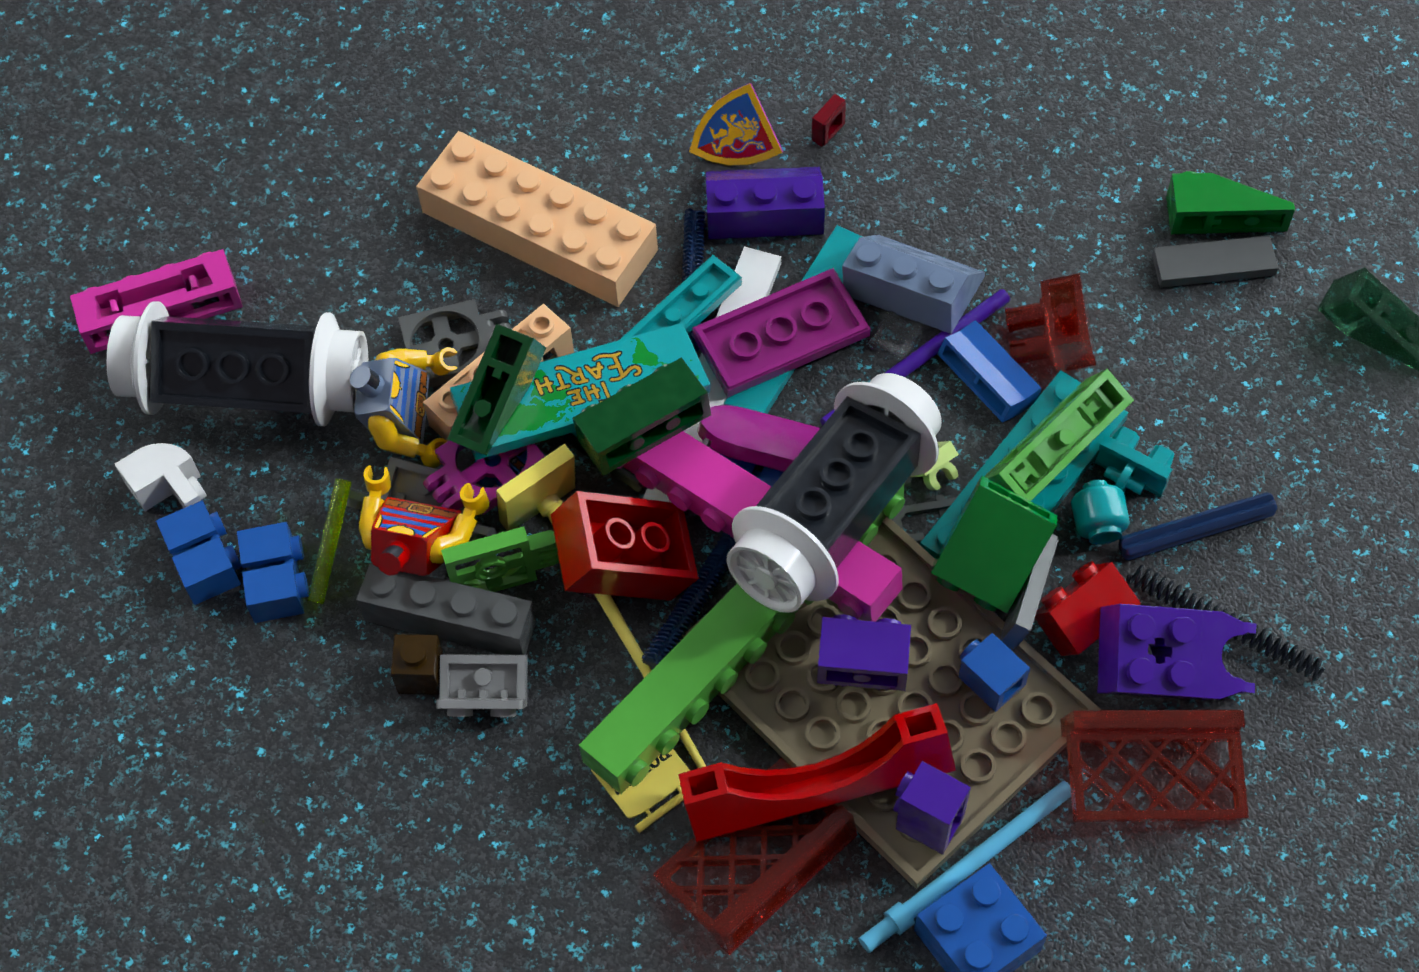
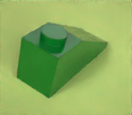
M1193 171L1173 173L1166 194L1171 234L1287 232L1295 212V204L1293 202L1214 173H1196Z

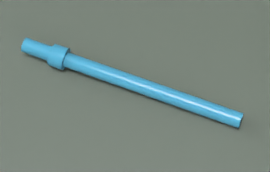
M1063 780L905 903L897 902L884 912L885 918L859 937V942L863 948L870 953L893 934L901 935L915 924L914 918L917 917L918 913L952 890L1073 796L1074 791L1072 787Z

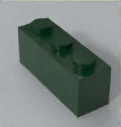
M681 357L670 364L659 366L652 374L638 382L623 386L616 394L602 402L587 406L572 419L578 441L604 476L711 416L708 392Z

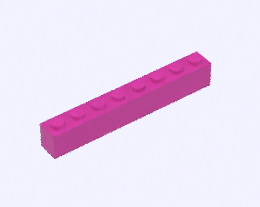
M683 431L617 468L621 469L624 467L635 474L637 480L646 488L660 490L668 496L669 500L677 508L683 511L691 510L699 515L710 529L715 532L722 530L731 537H733L732 522L737 513L746 507L756 506L771 488L767 483ZM858 541L837 567L839 576L838 587L828 599L836 603L845 615H851L857 618V620L876 622L902 590V568Z

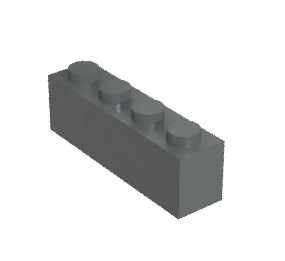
M372 563L369 564L356 599L363 619L366 622L420 635H438V638L441 640L503 655H526L537 622L532 601L401 571L394 576L384 574Z

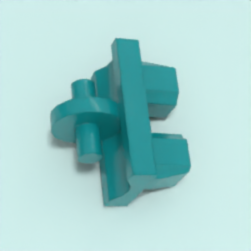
M1121 426L1112 437L1105 435L1099 445L1100 451L1095 460V464L1106 469L1103 476L1116 482L1115 486L1122 489L1123 492L1129 489L1141 495L1145 489L1161 497L1172 472L1170 467L1174 458V452L1162 445H1155L1150 454L1146 456L1135 450L1140 437L1135 431L1125 426Z

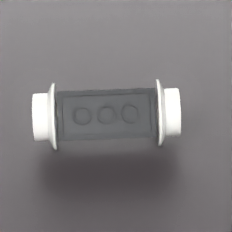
M152 301L147 305L141 317L121 315L113 323L107 346V377L110 389L114 395L137 397L140 408L145 414L149 415L156 414L161 409L163 403L312 413L313 419L318 426H326L335 411L354 412L357 389L351 385L350 375L356 367L360 366L363 362H368V345L363 331L340 330L332 313H324L320 317L317 326L169 316L163 303Z
M882 373L872 378L869 383L854 382L844 386L835 398L834 413L756 506L740 510L734 517L732 533L736 544L727 555V565L738 585L753 599L770 609L790 613L798 610L805 600L822 601L831 597L839 583L837 567L909 476L924 474L935 465L939 455L936 434L940 431L942 425L941 415L933 399L913 381L897 374Z

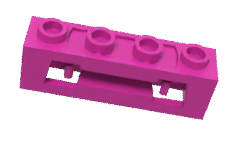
M223 249L202 253L198 257L175 264H166L156 270L139 275H130L120 281L100 287H90L83 292L70 295L80 335L90 354L107 349L109 340L107 330L112 328L117 317L121 315L141 317L147 305L152 301L163 303L169 316L202 319L243 307L232 270ZM216 296L219 299L218 302L196 309L192 305L195 302L203 303L204 300Z

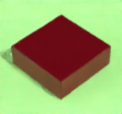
M834 94L812 118V141L821 147L825 146L843 127L846 114L845 99Z

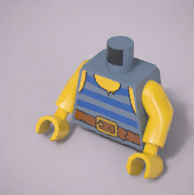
M446 347L433 355H427L426 350L394 349L378 354L374 361L363 362L353 370L350 375V383L357 389L354 413L356 418L370 431L379 448L411 458L419 455L423 464L428 467L436 468L442 464L434 450L447 441L443 438H436L428 445L423 444L426 420L423 401L428 398L430 373L425 369L430 367L432 372L439 376L446 375L457 369L458 367L447 366L443 361V358L452 357L457 354L454 348Z

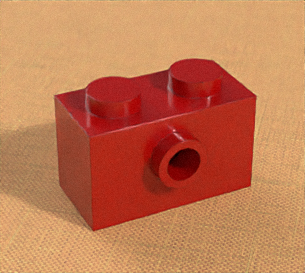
M1091 561L1083 565L1072 574L1074 581L1065 589L1060 586L1041 599L1043 606L1037 610L1035 620L1061 656L1080 654L1099 638L1100 607L1115 604H1141L1113 562L1095 565Z

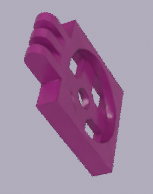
M449 440L434 450L443 467L424 480L423 485L429 492L434 491L432 496L437 503H443L442 507L459 510L464 506L460 498V490L463 485L471 484L474 490L473 498L479 495L482 487L475 486L474 484L484 477L496 478L502 486L515 478L517 475L510 468V460L522 451H527V460L520 474L543 459L545 455L534 443L497 454L501 457V461L497 466L490 467L486 465L485 460L487 457L478 459L477 462L460 472L457 468V456L466 447ZM501 486L484 488L489 499V507L482 513L483 515L498 505L496 490Z

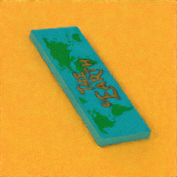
M683 323L540 362L529 389L487 456L472 450L475 460L576 432L572 418L580 414L584 408L602 402L616 394L623 386L634 384L652 374L659 366L670 364L681 357L706 391L710 393L711 384ZM471 382L450 387L451 398L457 413L461 408Z

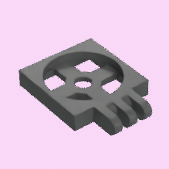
M475 299L398 317L406 349L426 350L427 355H433L440 351L438 348L440 342L450 340L454 343L453 348L457 351V354L452 357L443 358V361L447 366H456L458 368L446 375L439 376L426 367L425 370L430 373L429 388L446 384L485 352L496 324L511 329L510 324L507 323L509 319L505 310L479 315ZM464 318L474 326L475 331L457 335L450 331L448 321ZM433 325L435 336L432 340L413 345L412 339L418 328ZM478 347L474 356L467 363L459 366L458 357L462 351Z

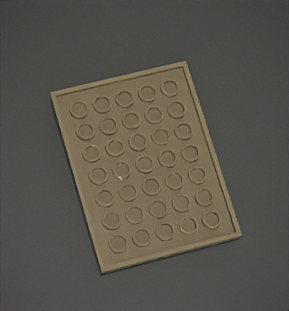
M886 517L878 527L876 536L867 547L902 568V590L878 620L891 618L900 621L902 624L911 625L906 690H878L876 688L841 687V685L834 686L817 683L822 617L832 618L835 615L843 614L836 603L830 599L814 601L810 605L803 603L802 607L795 613V619L791 626L782 634L776 633L767 642V648L763 655L753 664L748 662L738 672V678L732 688L724 694L719 692L718 695L792 768L815 764L837 756L869 738L893 715L937 703L948 732L956 771L946 774L971 787L964 819L943 855L896 829L898 813L893 811V808L898 799V796L895 795L898 787L831 805L917 889L1099 716L1101 709L1023 639L1018 647L1012 651L1030 667L1027 683L997 712L992 710L958 677L961 665L960 655L976 639L982 642L991 633L1000 639L1005 622L993 611L978 605L973 599L975 596L962 589L955 592L939 584L936 581L937 576L931 573L935 558L892 519ZM700 619V620H699L695 625H693L687 632H685L686 635H687L702 619Z

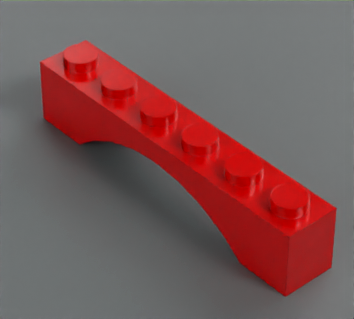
M935 703L893 715L877 732L859 745L815 764L789 769L763 770L743 768L720 762L680 773L678 776L685 808L696 842L898 787L906 772L909 771L915 774L922 761L944 773L954 772L956 768L948 732L939 706Z

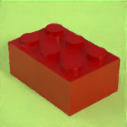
M576 491L551 513L565 591L671 601L699 579L685 513L672 502Z

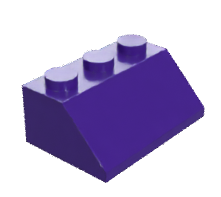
M820 167L706 171L708 239L824 234L825 202L823 175Z

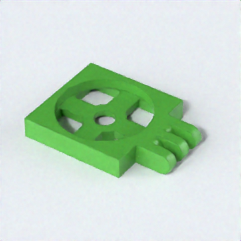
M524 526L441 550L450 582L492 592L537 580L535 570L559 563L554 531L547 530L527 536ZM520 548L522 551L505 557L496 556L498 553ZM480 559L473 566L459 570L455 569L456 565ZM497 565L492 569L485 570V568Z

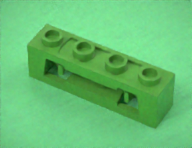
M1108 369L1085 379L984 477L1031 501L1134 399Z

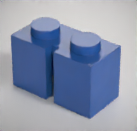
M203 500L156 520L167 548L173 556L172 559L184 587L194 605L241 585L235 572L236 569L242 567L232 544L224 547L220 537L227 534L218 512L209 514Z
M287 522L237 531L242 568H247V571L242 572L246 606L254 623L304 614L303 598L309 597V588L305 572L299 573L297 561L304 560L300 536H292Z

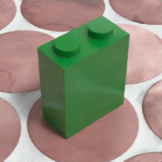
M981 475L936 556L931 573L937 576L936 581L945 588L955 592L962 589L975 596L973 598L974 601L981 607L993 612L998 608L1008 613L1057 527V515Z

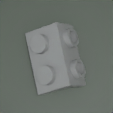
M441 654L440 698L436 699V708L447 709V716L451 717L473 716V709H490L491 717H515L516 709L527 707L528 655Z

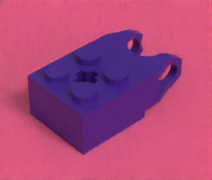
M1115 604L1100 607L1097 693L1194 700L1222 699L1236 693H1255V683H1249L1241 678L1234 677L1226 670L1222 662V651L1226 642L1232 637L1256 634L1257 624L1242 622L1222 611ZM1148 646L1151 648L1152 655L1148 654Z

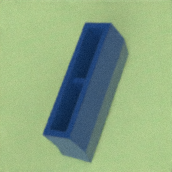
M976 320L960 331L945 337L938 351L939 357L1002 423L1025 411L1040 396L1041 387Z

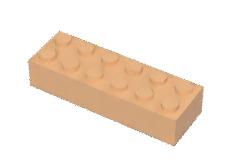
M460 131L455 134L416 186L422 213L616 307L620 306L658 251L655 223Z

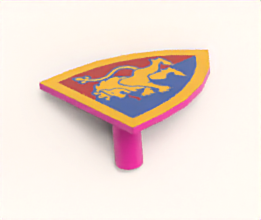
M749 83L718 99L704 114L694 132L689 152L710 162L725 165H750L783 153V150L752 84Z

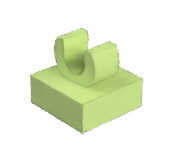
M951 441L938 442L939 455L931 470L921 475L911 476H923L924 484L931 491L941 488L936 479V474L940 469L945 473L948 480L958 477L956 467L949 462L959 455Z

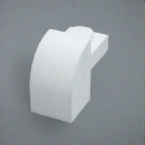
M166 443L147 445L115 463L124 483L144 511L152 508L172 494L183 508L195 504L207 496L197 481L201 475L192 457L178 446Z

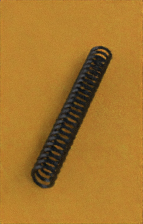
M1143 564L1138 567L1132 577L1127 575V584H1131L1134 581V588L1141 586L1142 593L1149 589L1150 596H1154L1157 593V600L1164 598L1165 604H1169L1172 601L1173 608L1180 605L1179 608L1202 609L1205 601L1204 596L1194 606L1197 592L1193 593L1186 602L1190 592L1189 588L1185 589L1178 599L1182 589L1181 584L1175 588L1170 596L1174 580L1170 581L1162 592L1167 580L1166 576L1162 577L1155 587L1159 577L1158 572L1153 575L1147 584L1151 568L1147 569L1140 579L1144 569ZM1212 600L1208 601L1202 610L1210 611L1213 604ZM1220 604L1216 605L1212 611H1219ZM1226 608L1222 612L1228 614V609ZM1235 612L1231 613V616L1234 618L1236 617ZM1243 616L1239 617L1238 620L1243 622ZM1259 625L1256 626V634L1233 637L1234 641L1242 636V645L1250 640V649L1258 644V653L1262 652L1266 647L1265 657L1270 656L1274 651L1273 661L1278 660L1282 655L1281 665L1286 664L1290 659L1289 669L1294 668L1298 663L1297 673H1301L1306 667L1304 671L1305 678L1309 677L1314 670L1312 675L1313 682L1317 681L1325 670L1321 667V657L1317 658L1313 663L1314 654L1311 653L1305 659L1306 649L1301 650L1297 655L1298 645L1293 646L1289 651L1291 643L1287 641L1281 647L1282 637L1277 638L1272 645L1275 634L1271 633L1265 640L1266 629H1263L1257 636Z

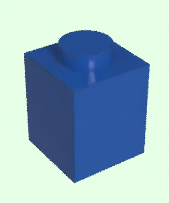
M993 633L982 642L978 639L974 640L960 655L961 665L958 677L995 712L1027 683L1030 667Z

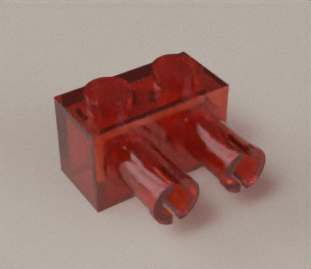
M1080 273L1040 281L1042 293L1040 302L1005 308L1009 333L1043 325L1046 329L1044 335L1009 341L1011 357L1018 364L1049 358L1050 362H1054L1057 373L1060 370L1064 372L1096 365L1087 298Z

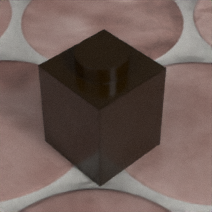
M395 634L391 677L398 694L440 695V655L443 654L438 635Z

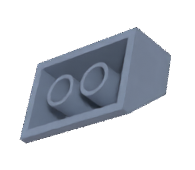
M881 235L860 237L842 265L843 285L851 298L952 334L985 277L984 271Z

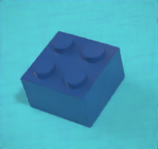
M990 863L918 913L914 927L916 934L945 972H1013L1041 952L1047 937L1046 933Z

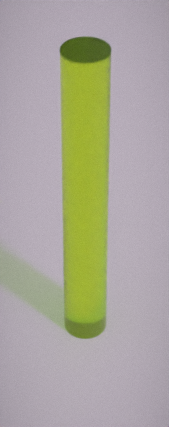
M335 478L307 601L324 604L352 482Z

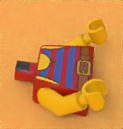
M369 465L364 470V480L369 496L363 499L359 532L365 548L371 550L372 564L377 566L384 574L394 576L401 571L421 576L429 575L445 563L442 549L469 542L477 524V520L474 517L488 509L489 499L484 487L481 488L479 495L473 498L474 490L471 484L467 483L460 490V498L465 507L463 513L460 510L387 497L384 501L381 499V496L386 494L391 488L389 471L385 467L384 476L379 480H372L373 472L371 465Z

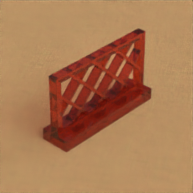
M1244 710L1072 711L1060 719L1062 737L1067 738L1073 822L1245 820L1249 818L1240 730L1245 728ZM1081 742H1094L1107 755L1094 771L1081 759ZM1107 742L1119 743L1113 749ZM1127 742H1136L1150 755L1137 770L1118 753ZM1150 742L1161 743L1155 748ZM1169 742H1179L1192 754L1180 769L1174 766L1161 753ZM1193 742L1203 743L1199 747H1197ZM1211 742H1228L1229 761L1222 769L1203 753ZM1111 760L1130 776L1129 780L1118 792L1099 776ZM1154 760L1173 776L1160 792L1142 776V773ZM1196 760L1215 776L1203 791L1184 775ZM1229 770H1231V778L1227 775ZM1082 772L1088 777L1084 781V783L1082 778ZM1220 781L1233 792L1234 809H1221L1208 797ZM1092 782L1111 799L1102 811H1085L1084 791ZM1135 782L1153 798V801L1145 810H1135L1122 798ZM1177 782L1196 798L1187 810H1178L1165 797ZM1202 803L1208 810L1196 809ZM1115 804L1122 809L1121 811H1110ZM1158 804H1160L1165 810L1154 809Z
M780 758L769 769H789L793 767ZM833 804L821 808L827 815L817 824L799 825V814L793 815V825L768 826L767 822L762 824V826H753L716 836L730 837L729 856H705L706 844L712 838L696 842L694 836L653 875L655 880L716 938L717 944L728 955H731L857 836L854 816L842 805L837 807ZM793 835V847L785 854H767L768 836ZM761 836V855H736L737 837ZM736 865H761L760 877L753 884L735 885ZM698 866L697 885L678 886L670 879L681 867ZM705 866H729V884L704 885ZM703 895H728V907L713 920L703 910ZM689 896H696V902H694Z

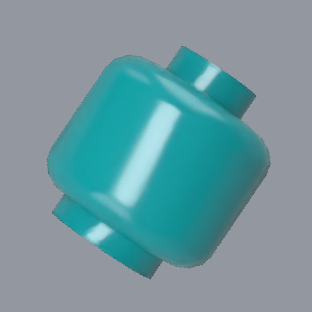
M1093 480L1085 483L1083 489L1076 493L1071 500L1077 533L1081 537L1089 539L1091 544L1104 545L1115 542L1122 537V533L1130 525L1123 490L1117 486L1107 484L1105 480Z

